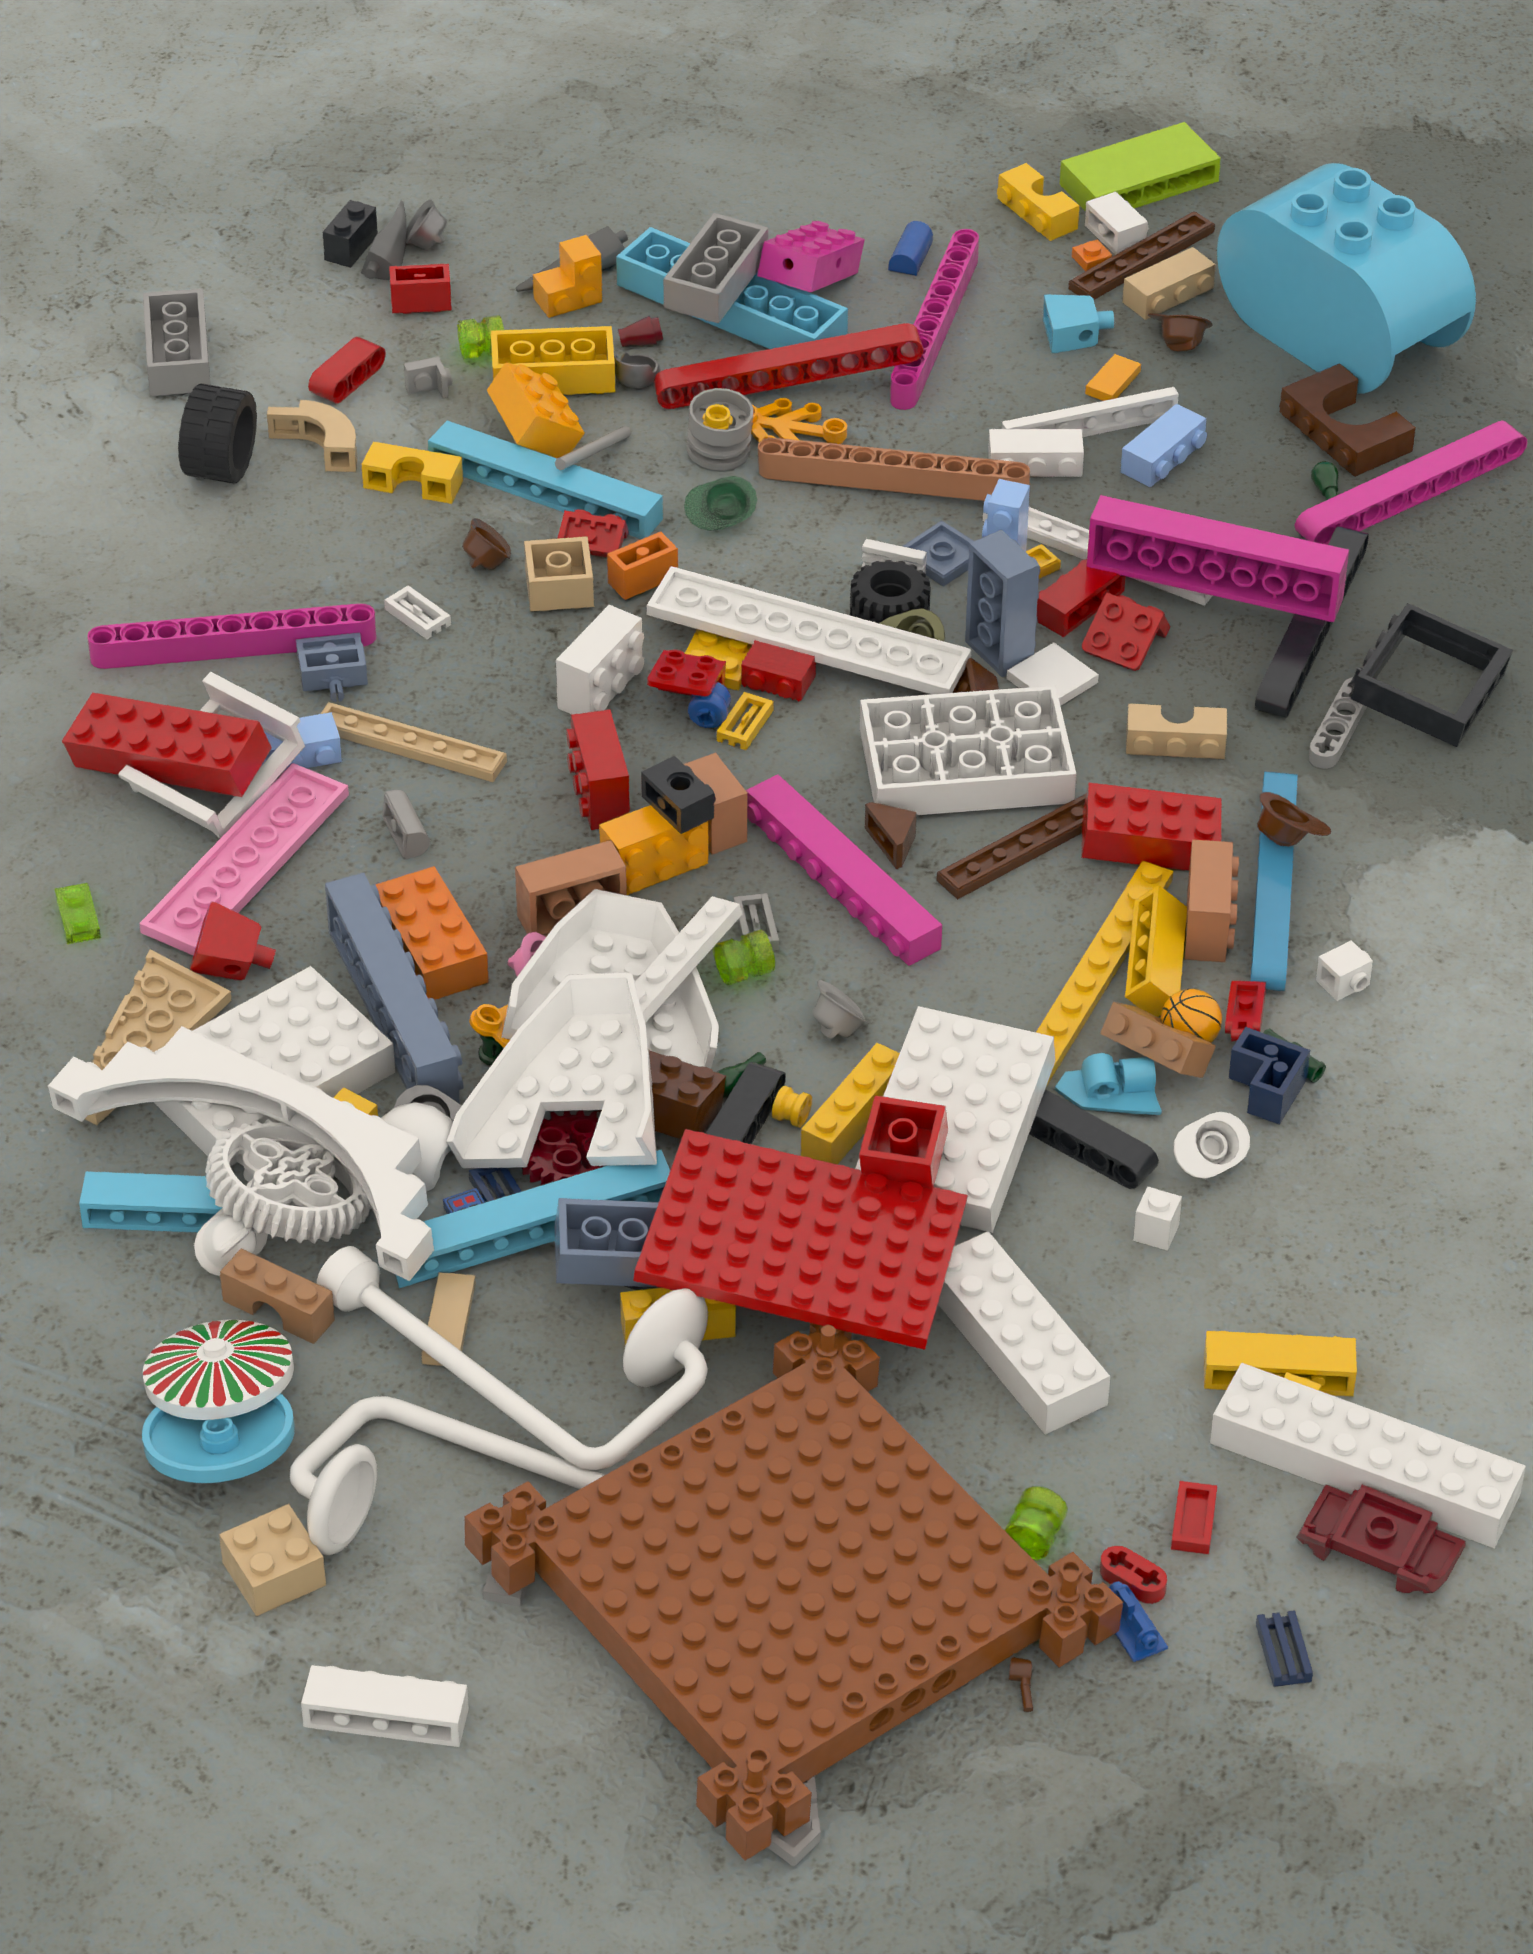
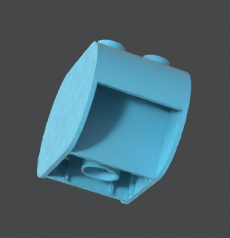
M1339 163L1322 165L1231 215L1223 224L1218 237L1217 262L1220 278L1225 293L1239 317L1254 331L1316 372L1323 371L1340 363L1359 379L1357 394L1371 392L1386 381L1392 370L1396 354L1419 341L1433 347L1449 346L1466 334L1474 317L1476 292L1473 276L1463 251L1450 232L1437 220L1417 209L1412 200L1393 194L1371 180L1370 175L1362 169L1352 168Z

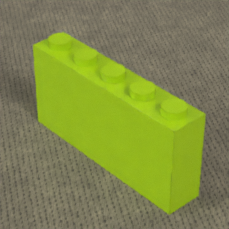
M1185 122L1062 160L1060 186L1085 212L1087 201L1113 192H1117L1135 209L1219 182L1221 158Z

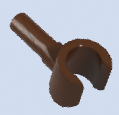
M1012 1657L1009 1680L1021 1682L1023 1711L1031 1712L1033 1711L1030 1690L1032 1662L1028 1659Z

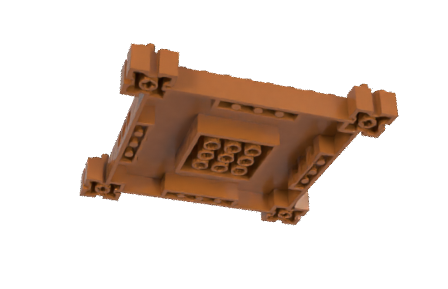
M811 1323L809 1336L796 1331L775 1343L773 1374L777 1379L553 1505L546 1508V1500L527 1481L503 1495L502 1507L498 1508L489 1502L464 1516L465 1546L482 1565L491 1561L492 1577L510 1596L535 1582L536 1571L712 1767L711 1770L697 1777L696 1806L715 1828L726 1822L725 1839L745 1861L771 1845L772 1831L775 1829L785 1837L810 1821L812 1792L803 1784L805 1781L1040 1639L1039 1648L1060 1668L1083 1653L1085 1639L1088 1638L1094 1645H1097L1117 1633L1120 1628L1123 1601L1104 1582L1091 1585L1093 1571L1074 1552L1049 1565L1047 1574L869 1394L870 1390L878 1386L880 1357L862 1339L858 1341L851 1340V1332L835 1329L831 1325L821 1326Z

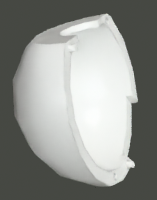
M415 1102L397 1106L381 1118L386 1123L400 1130H408L419 1138L422 1161L412 1174L425 1183L426 1191H429L435 1187L440 1177L442 1163L446 1155L451 1151L446 1141L453 1122L451 1118L430 1105Z

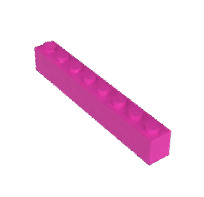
M777 774L746 790L748 820L759 826L772 842H776L786 852L791 860L796 861L806 870L811 879H816L832 898H836L847 908L852 917L859 919L874 937H878L888 946L894 956L899 957L910 966L941 949L942 924L781 776Z

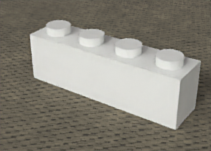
M311 1665L301 1702L303 1727L454 1747H460L469 1709L467 1685L457 1684L453 1681L424 1680L413 1676L385 1675L374 1671L346 1670L335 1666L322 1667Z

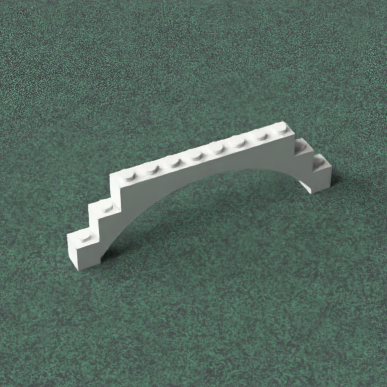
M181 1026L157 1055L147 1047H139L127 1042L103 1070L92 1062L86 1063L73 1056L48 1085L53 1108L81 1122L87 1115L116 1107L173 1100L203 1101L231 1105L282 1121L313 1138L331 1152L349 1170L364 1191L375 1213L381 1233V1238L376 1243L379 1267L410 1281L434 1251L431 1228L423 1221L417 1219L428 1206L425 1183L412 1174L422 1161L419 1138L408 1130H400L386 1123L376 1115L371 1116L356 1109L349 1102H341L330 1097L317 1087L311 1088L297 1081L290 1074H282L273 1070L258 1059L252 1060L228 1045L218 1044L201 1032H193Z

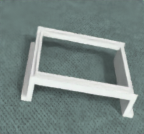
M210 672L202 681L210 700L200 711L217 714L222 709L238 718L259 721L264 732L283 741L259 768L242 797L234 796L225 808L216 815L213 810L128 765L118 775L121 779L129 782L134 792L144 794L211 830L221 838L272 785L303 750L305 745L297 728V725L301 722L299 717Z

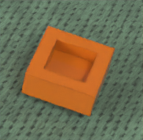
M1098 239L1072 247V258L1085 272L1112 257V254Z

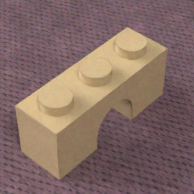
M1128 704L1126 754L1225 759L1227 708L1194 707L1193 718L1186 723L1177 724L1163 718L1161 705Z

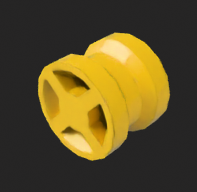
M781 1087L774 1100L772 1118L778 1121L789 1120L793 1126L801 1128L809 1116L812 1106V1095L805 1092L797 1094L794 1093L791 1087Z

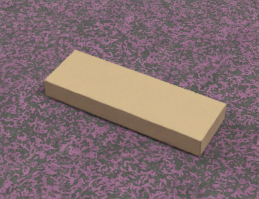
M439 1272L428 1326L462 1351L476 1285L475 1275ZM422 1351V1364L443 1366L426 1352Z

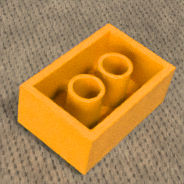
M505 362L488 387L487 392L515 442L520 446L557 459L572 452L585 432L578 422L579 418L569 407L568 399L558 388L556 379L546 373L542 375L535 373L525 365L519 364L516 366Z
M649 805L599 825L600 843L611 840L626 866L627 895L708 864V821L680 834Z

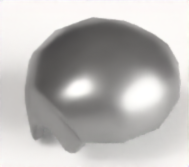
M624 352L619 360L618 355H614L616 379L626 387L635 389L647 387L654 382L656 374L660 372L659 363L650 356L640 354L629 355Z

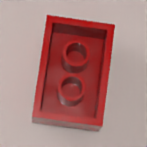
M611 710L571 715V728L566 729L567 744L569 749L572 748V753L567 754L568 769L570 773L576 774L573 776L575 795L582 796L579 798L581 817H587L590 829L595 830L599 829V825L630 813L629 774Z

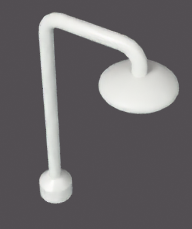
M347 1246L336 1251L325 1262L317 1278L316 1284L332 1291L333 1305L339 1310L349 1312L366 1306L558 1455L581 1469H605L625 1459L688 1403L705 1384L708 1368L705 1357L698 1348L707 1326V1304L703 1297L697 1296L690 1289L673 1290L655 1301L635 1324L625 1345L623 1369L627 1379L634 1385L641 1387L658 1385L672 1378L683 1368H685L684 1375L611 1441L600 1447H588L380 1290V1268L378 1264L356 1247Z
M388 1396L369 1397L351 1405L295 1459L290 1467L291 1484L299 1494L309 1499L307 1526L310 1541L317 1546L323 1555H333L342 1551L351 1543L362 1527L376 1489L377 1464L373 1453L367 1446L355 1444L346 1447L335 1455L323 1468L318 1477L314 1476L313 1473L369 1420H393L577 1489H581L606 1475L595 1470L581 1469L565 1459L404 1400Z

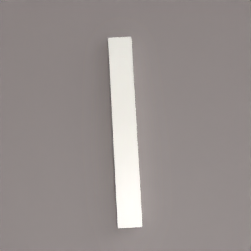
M1029 507L1027 538L1078 558L1087 559L1088 529ZM983 513L984 522L988 517V514ZM1136 579L1203 606L1213 596Z

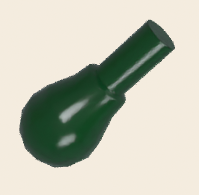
M1328 461L1318 462L1311 470V479L1314 485L1326 497V500L1338 495L1339 475L1337 468Z
M761 1052L755 1053L743 1063L717 1071V1073L726 1075L723 1098L727 1099L750 1062L761 1065L766 1063V1058Z

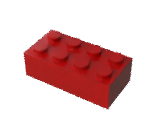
M1089 782L1083 807L1081 858L1137 865L1145 861L1163 868L1189 871L1192 839L1221 841L1222 798Z

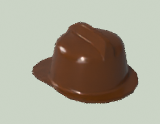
M1154 313L1148 314L1149 317L1162 322L1163 339L1167 347L1176 352L1193 350L1196 346H1199L1205 330L1213 326L1210 320L1193 315L1180 314L1168 316Z
M473 518L470 524L471 528L462 545L463 550L471 558L469 564L473 569L480 565L488 570H493L504 560L511 558V548L507 541L493 527L480 519Z
M1271 792L1260 794L1259 797L1263 809L1259 816L1257 827L1274 843L1289 847L1298 844L1308 833L1319 836L1331 834V829L1327 824L1300 810L1289 800Z

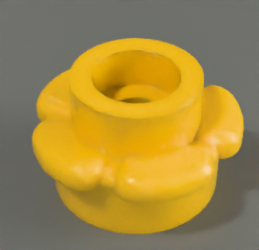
M720 404L709 406L702 416L703 425L714 429L727 430L729 425L733 423L730 410Z

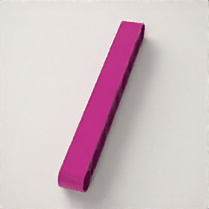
M960 229L953 234L913 324L917 327L924 349L923 355L915 362L894 367L891 374L890 403L897 409L907 410L915 407L971 280L978 263L979 235L974 230Z
M1498 421L1305 510L1298 516L1294 525L1295 530L1308 541L1328 545L1337 526L1362 531L1518 458L1526 449L1527 439L1506 421Z
M347 604L101 625L92 628L88 632L87 639L91 664L100 669L295 653L297 652L296 639L360 633L361 642L364 647L376 640L375 611L370 605Z

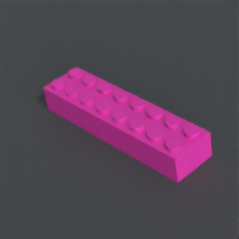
M1100 495L1090 517L1087 567L1334 622L1343 601L1349 549Z

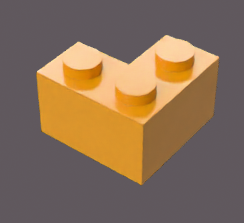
M587 235L559 242L560 267L533 274L534 300L548 318L602 302L601 253Z

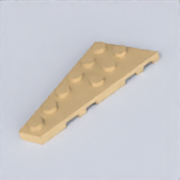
M150 949L145 957L146 963L142 971L138 970L134 978L133 988L128 995L124 996L105 1032L106 1038L103 1044L95 1050L92 1063L103 1070L127 1042L139 1047H147L155 1052L164 1047L181 1026L193 1031L208 1023L232 1001L231 991ZM115 1108L87 1115L85 1119L98 1125Z

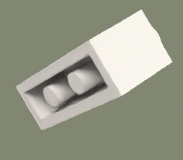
M989 429L988 459L1024 463L1030 468V477H1082L1084 458L1082 429Z

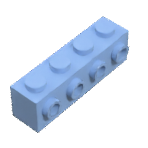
M1003 479L998 480L992 495L987 494L984 501L983 513L988 514V517L983 525L982 538L1003 530L1026 552L1030 485Z

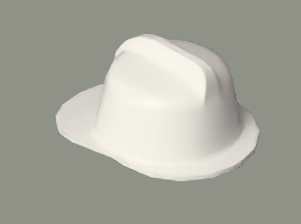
M1225 1112L1209 1114L1185 1126L1178 1132L1174 1140V1155L1177 1163L1186 1173L1202 1179L1214 1177L1237 1165L1246 1157L1250 1148V1136L1247 1127L1238 1117Z
M222 1208L198 1231L194 1243L195 1256L199 1264L206 1271L220 1276V1271L241 1248L254 1255L260 1253L267 1242L268 1234L264 1232L258 1234L257 1229L254 1228L246 1229L242 1221H233V1215L223 1214Z

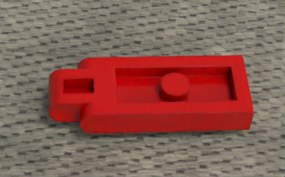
M1231 980L1225 1020V1034H1231V1042L1238 1040L1245 1027L1261 1032L1266 982Z

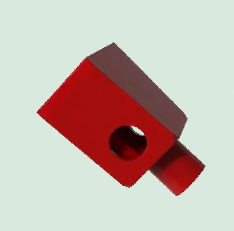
M211 901L203 919L190 970L199 974L244 980L251 964L270 969L276 949L257 944L261 931L259 923Z

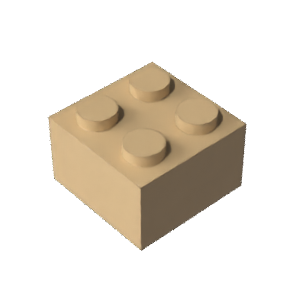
M588 537L524 541L525 572L530 611L594 607L593 573Z
M290 1504L219 1534L222 1562L256 1616L326 1586L323 1555L317 1546L310 1541L308 1532Z

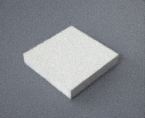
M1054 642L1007 670V680L1018 688L1055 685L1060 706L1096 685L1099 674Z

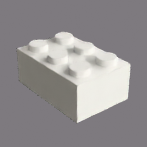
M608 605L556 659L558 709L572 715L605 710L609 702L617 693L620 694L624 690L626 684L634 675H638L644 666V657H642L644 634L642 633L641 617Z

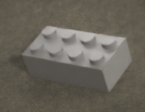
M713 213L664 277V308L719 323L757 273L764 241L768 240V227Z
M203 289L143 293L150 396L191 393L193 388L200 383L211 385Z

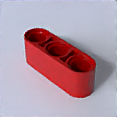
M354 337L312 373L308 383L309 391L333 403L338 404L382 367L386 357L385 349L361 337Z

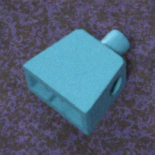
M1044 295L1043 322L1051 353L1087 348L1098 344L1099 329L1114 328L1113 311H1096L1094 300L1091 296Z

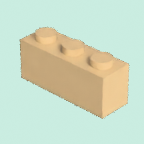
M1191 247L1124 278L1123 303L1144 320L1151 318L1148 316L1149 313H1162L1213 289L1216 264L1194 247Z

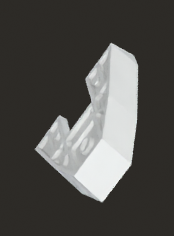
M594 889L553 927L512 983L501 1038L511 1039L520 1026L568 974L632 972L635 982L679 934L661 902ZM695 967L645 1023L648 1049L665 1056H675L683 1062L698 1067L703 1066L711 1069L717 1050L719 1025L697 967Z
M632 972L568 974L520 1026L456 1113L446 1142L462 1168L527 1167L545 1112L571 1110H602L586 1156L591 1166L657 1165L647 1030Z

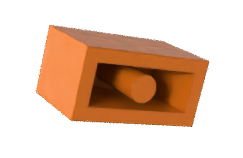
M660 531L608 553V584L624 600L659 586L671 566L678 568V548Z

